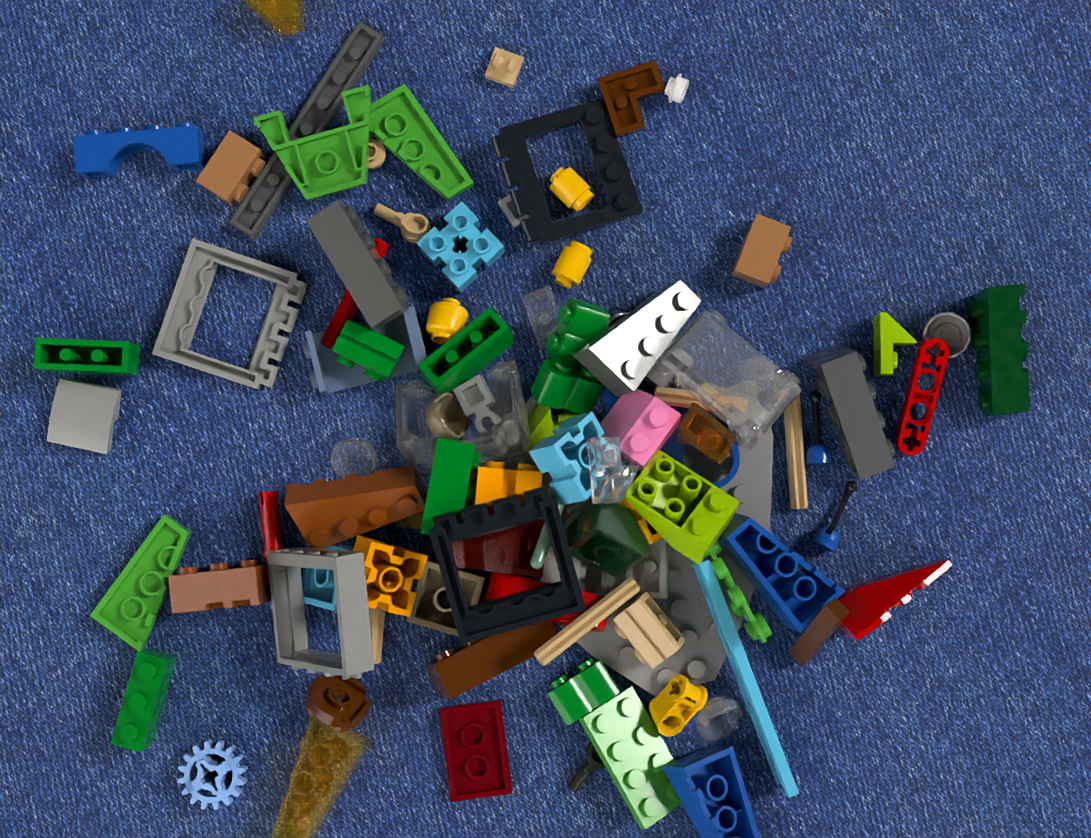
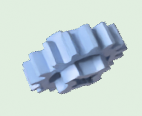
M209 739L204 742V749L198 743L192 747L194 754L187 752L183 756L184 760L188 763L178 766V770L184 772V776L180 777L177 782L186 784V788L181 793L182 795L191 793L190 804L200 800L202 801L201 809L205 810L212 803L214 810H218L221 807L222 801L228 806L233 802L232 795L238 797L242 793L238 785H244L247 782V779L241 776V774L248 769V766L239 764L244 755L239 754L235 756L233 754L235 745L226 749L224 748V740L218 741L213 746L212 740ZM213 754L219 755L225 760L216 759ZM194 766H196L198 769L197 776L195 779L193 776ZM216 770L218 776L210 779L208 773ZM230 770H232L231 784L227 779ZM201 789L209 790L212 794H208Z

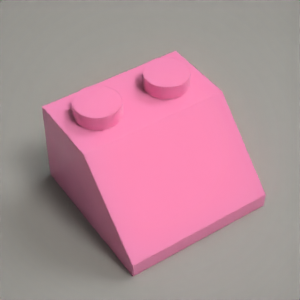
M636 388L634 392L621 395L600 423L605 432L600 438L604 445L612 444L617 455L642 472L677 428L681 420V414L656 396Z

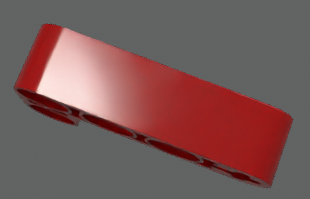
M494 572L490 574L487 580L483 602L548 585L549 583ZM581 591L586 610L547 621L567 626L604 596ZM607 617L590 631L604 632Z

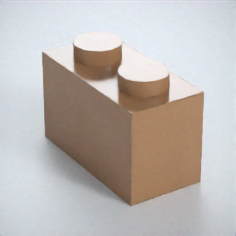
M229 130L196 182L234 207L237 201L241 202L249 190L248 184L253 176L257 177L264 168L266 156L261 149Z
M756 214L752 219L731 276L764 289L769 285L770 281L775 283L782 267L777 264L781 253L786 255L793 239L788 236L791 227Z

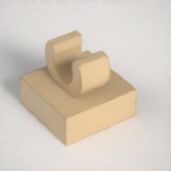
M495 47L485 73V78L514 88L524 62V57Z

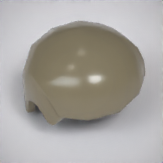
M448 392L441 394L431 401L426 409L425 420L427 427L436 438L457 441L465 436L463 432L471 425L470 418L466 417L454 394Z

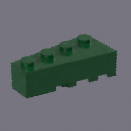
M1025 284L987 287L969 296V301L966 305L967 316L969 319H972L973 331H971L970 344L972 349L976 351L977 362L974 363V375L980 384L977 403L979 409L983 410V417L1030 411L1029 371L1026 368H1022V362L1026 361L1028 354V342H1025L1024 338L1021 337L1023 324L1027 323L1026 310L1020 309V295H1026Z

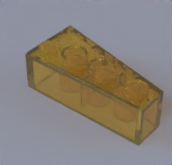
M310 715L309 725L305 737L302 739L296 766L292 770L286 797L283 798L271 838H315L372 741L351 727L347 732H338L332 726Z

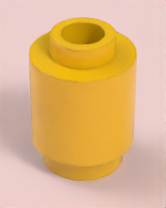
M560 167L549 179L552 183L549 189L569 209L573 208L576 212L581 211L594 197V194L590 191L591 187L571 167H568L566 170Z
M571 240L568 246H564L552 270V274L556 276L554 281L571 289L572 285L579 286L592 261L590 258L592 250L579 242Z

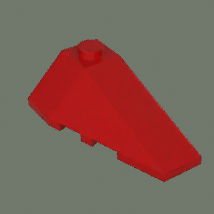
M938 559L847 587L838 600L850 613L838 627L845 636L859 641L891 617V614L888 612L889 609L907 604L912 599L911 591L916 588L918 591L927 587L952 566L951 562L946 559Z

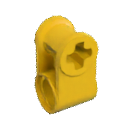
M678 674L671 678L667 686L651 700L648 707L659 733L662 736L669 737L681 732L690 719L704 707L708 699V692L704 686L690 683L684 675Z

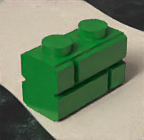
M348 318L332 348V352L338 355L337 362L351 369L356 364L366 369L363 375L380 383L382 378L390 381L406 348L404 345Z

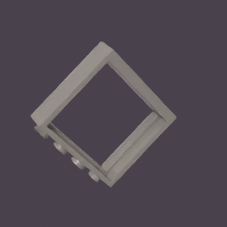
M302 547L268 551L267 560L277 663L290 665L292 670L307 669V673L324 672V676L327 677L341 675L343 680L349 678L359 679L362 677L363 672L374 670L363 552ZM301 567L333 570L341 654L308 649Z

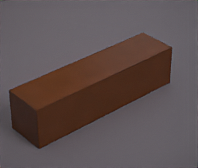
M837 598L831 600L821 609L788 653L801 666L808 663L814 658L850 611Z

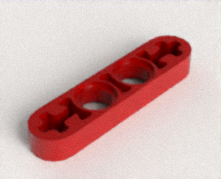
M936 337L923 339L917 348L895 434L894 443L896 448L908 456L919 454L926 445L949 356L948 345L944 340ZM934 343H936V348L940 349V354L934 355L931 361L932 365L937 366L936 371L928 367H921L922 362L929 364L931 356L926 353L927 347H933ZM923 373H930L933 377L932 386L929 389L921 390L917 384L919 376ZM916 403H922L926 409L924 416L918 420L912 419L910 408ZM907 422L915 426H921L920 431L914 428L913 437L917 439L916 445L911 444L909 449L903 443L904 437L909 438L912 428L906 426Z

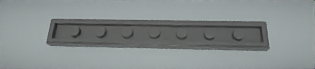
M359 20L288 129L290 141L328 130L344 105L341 92L356 87L385 42L386 38L384 35ZM275 151L228 222L231 226L255 241L294 182Z

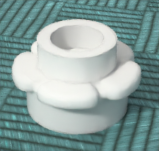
M678 74L676 78L670 77L664 94L669 96V103L675 101L681 104L685 97L689 80L682 78V74Z

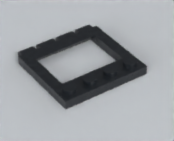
M603 98L502 127L499 131L500 134L491 138L497 159L509 158L508 161L500 164L507 188L519 187V189L510 192L517 216L529 215V218L520 221L527 243L537 240L539 246L631 218L643 212ZM581 124L610 206L553 223L524 140Z
M546 486L525 491L524 496L527 504L524 505L520 504L518 494L492 500L495 512L489 514L486 502L461 509L462 522H458L455 511L432 517L435 529L430 530L429 533L461 644L586 610L556 497L548 496ZM545 519L561 581L468 606L451 544Z

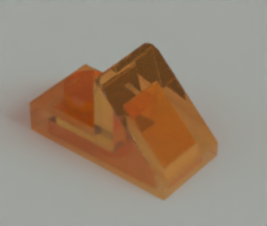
M697 403L690 405L677 428V441L679 443L694 446L710 460L720 464L723 463L737 438Z

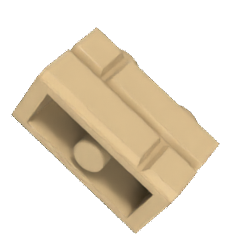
M644 591L633 601L621 608L612 618L617 634L631 642L635 647L634 653L637 659L643 664L647 663L651 669L677 652L685 642V638L647 591Z

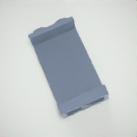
M414 306L408 307L409 310L379 329L371 328L367 321L360 322L362 325L405 346V352L391 378L420 371L418 364L427 358ZM312 331L305 332L307 340L302 341V346L306 359H312L314 370L309 371L313 389L319 388V392L324 395L376 382L363 375L366 369L356 364L351 369L337 362L338 355L332 352V348L329 349L321 344L325 331L313 333Z

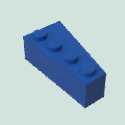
M735 513L730 523L717 539L783 625L799 633L811 624L827 603L834 598L838 599L845 592L844 589L826 578L822 572L804 561L800 555L790 550L778 538L748 516Z
M711 745L662 766L701 838H760L733 746Z

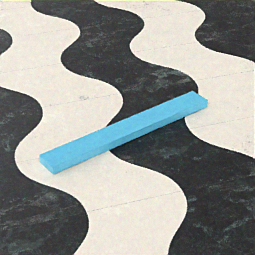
M704 558L700 565L692 561V567L778 790L789 798L799 794V791L710 560Z

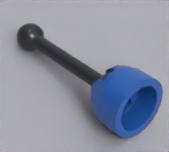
M813 391L809 395V400L812 402L814 444L806 452V465L831 464L830 451L824 444H821L818 402L821 400V394Z
M848 481L846 483V492L830 526L823 527L815 533L812 540L814 545L826 551L835 552L839 543V534L835 528L851 494L858 488L855 481Z

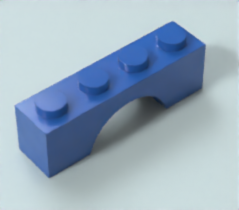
M189 122L177 123L173 128H163L161 125L145 126V130L133 131L131 128H116L114 133L104 134L102 131L89 130L85 131L84 135L74 136L76 173L85 179L116 177L119 167L127 157L144 150L162 154L168 165L176 172L200 170L206 166L204 133L197 126H194L193 123Z

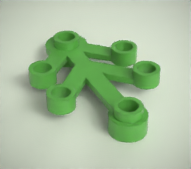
M716 541L705 558L710 556L713 560L710 564L715 572L721 591L728 589L727 593L731 599L728 604L736 618L744 616L747 620L744 626L753 641L759 639L764 644L767 642L766 638L771 636L772 632L760 612L752 614L743 593L735 585L721 557L718 558L716 556L723 552L718 541Z

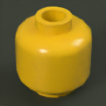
M443 298L442 301L431 305L425 330L431 336L433 342L443 345L467 326L468 312L460 305L458 300Z

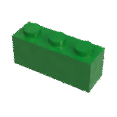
M489 307L418 364L424 379L439 396L445 392L452 394V389L471 379L514 344L510 327Z
M35 338L33 369L55 373L138 376L140 345L129 341Z
M437 438L420 533L430 535L429 531L435 529L432 517L455 511L458 522L463 521L461 509L466 507V502L472 503L476 484L470 483L472 470L478 471L481 452L476 451V444Z
M151 648L137 651L110 744L142 752L152 745L177 659L176 655Z

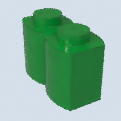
M570 297L558 312V326L547 338V354L552 360L561 358L570 362L572 366H582L572 354L586 346L592 339L606 330L610 315L601 306Z
M556 358L555 360H544L530 391L536 403L555 409L564 408L575 413L584 414L593 410L604 385L583 365L572 366L567 360Z
M589 657L576 666L578 671L567 678L565 674H562L549 683L551 688L547 691V694L567 726L620 693L600 659L593 661L592 657Z

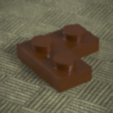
M656 60L597 79L616 137L619 138L644 130L646 126L637 100L662 93L665 90Z

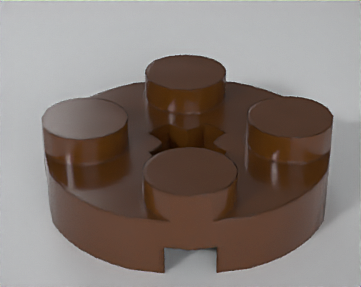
M321 674L310 685L306 696L305 710L309 715L315 716L321 722L332 726L336 731L344 733L349 731L350 727L357 726L365 719L371 703L370 699L367 700L365 696L367 690L355 678L343 680L341 675L326 677L324 674ZM340 698L343 702H337L336 699Z

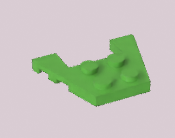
M369 85L341 92L350 122L349 125L290 141L282 111L278 110L253 117L254 123L262 131L268 140L267 142L273 151L276 152L306 200H313L367 184L371 89Z

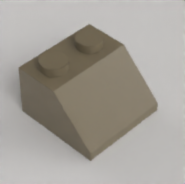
M426 561L422 578L418 580L415 590L417 595L411 615L407 617V622L458 636L439 565ZM458 570L468 606L478 604L485 577Z

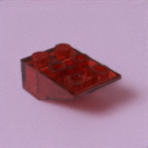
M466 504V507H465V508L470 507V506H474V505ZM488 507L489 514L495 512L494 507ZM545 519L451 544L457 567L543 577L544 563L540 569H534L530 562Z

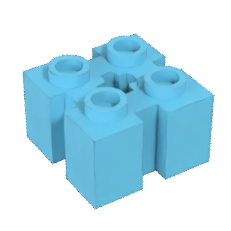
M461 201L444 217L446 227L439 232L434 226L416 243L419 250L435 267L441 262L445 265L442 269L444 276L460 293L478 278L476 269L481 264L488 269L505 253L504 245L488 228L482 233L478 230L480 227L479 219ZM465 242L467 251L464 253L460 250L458 253L454 252L457 243Z
M592 411L567 418L552 431L554 433L553 436L542 439L528 451L540 472H549L552 477L548 485L560 505L586 501L601 487L598 481L610 479L624 466L612 444L604 445L600 437L605 432Z

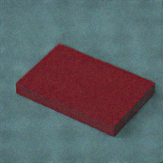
M501 699L439 707L451 802L513 794Z

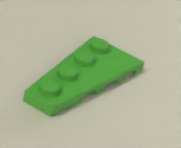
M406 84L401 85L371 104L369 133L447 202L473 186L474 182Z
M164 514L90 616L137 651L143 650L169 589L168 576L175 574L192 532L169 515Z

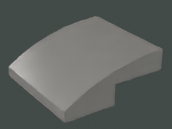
M61 377L52 404L47 441L103 454L109 453L112 446L114 422L119 418L122 390Z
M602 535L601 596L605 597L627 578L631 577L636 581L640 590L630 599L636 598L644 591H647L652 598H668V542L662 537L650 545L630 550L624 535Z

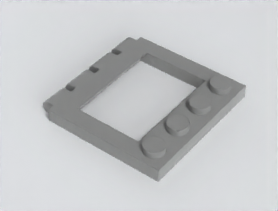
M192 238L152 354L260 390L261 384L272 388L279 367L270 365L269 361L273 359L281 362L289 338L280 336L279 332L282 330L291 333L299 312L298 309L290 307L289 303L291 301L301 304L308 284L299 281L297 273ZM219 264L277 284L247 369L189 350Z

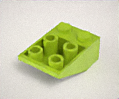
M661 450L657 451L624 494V498L671 547L700 565L730 523L740 501Z

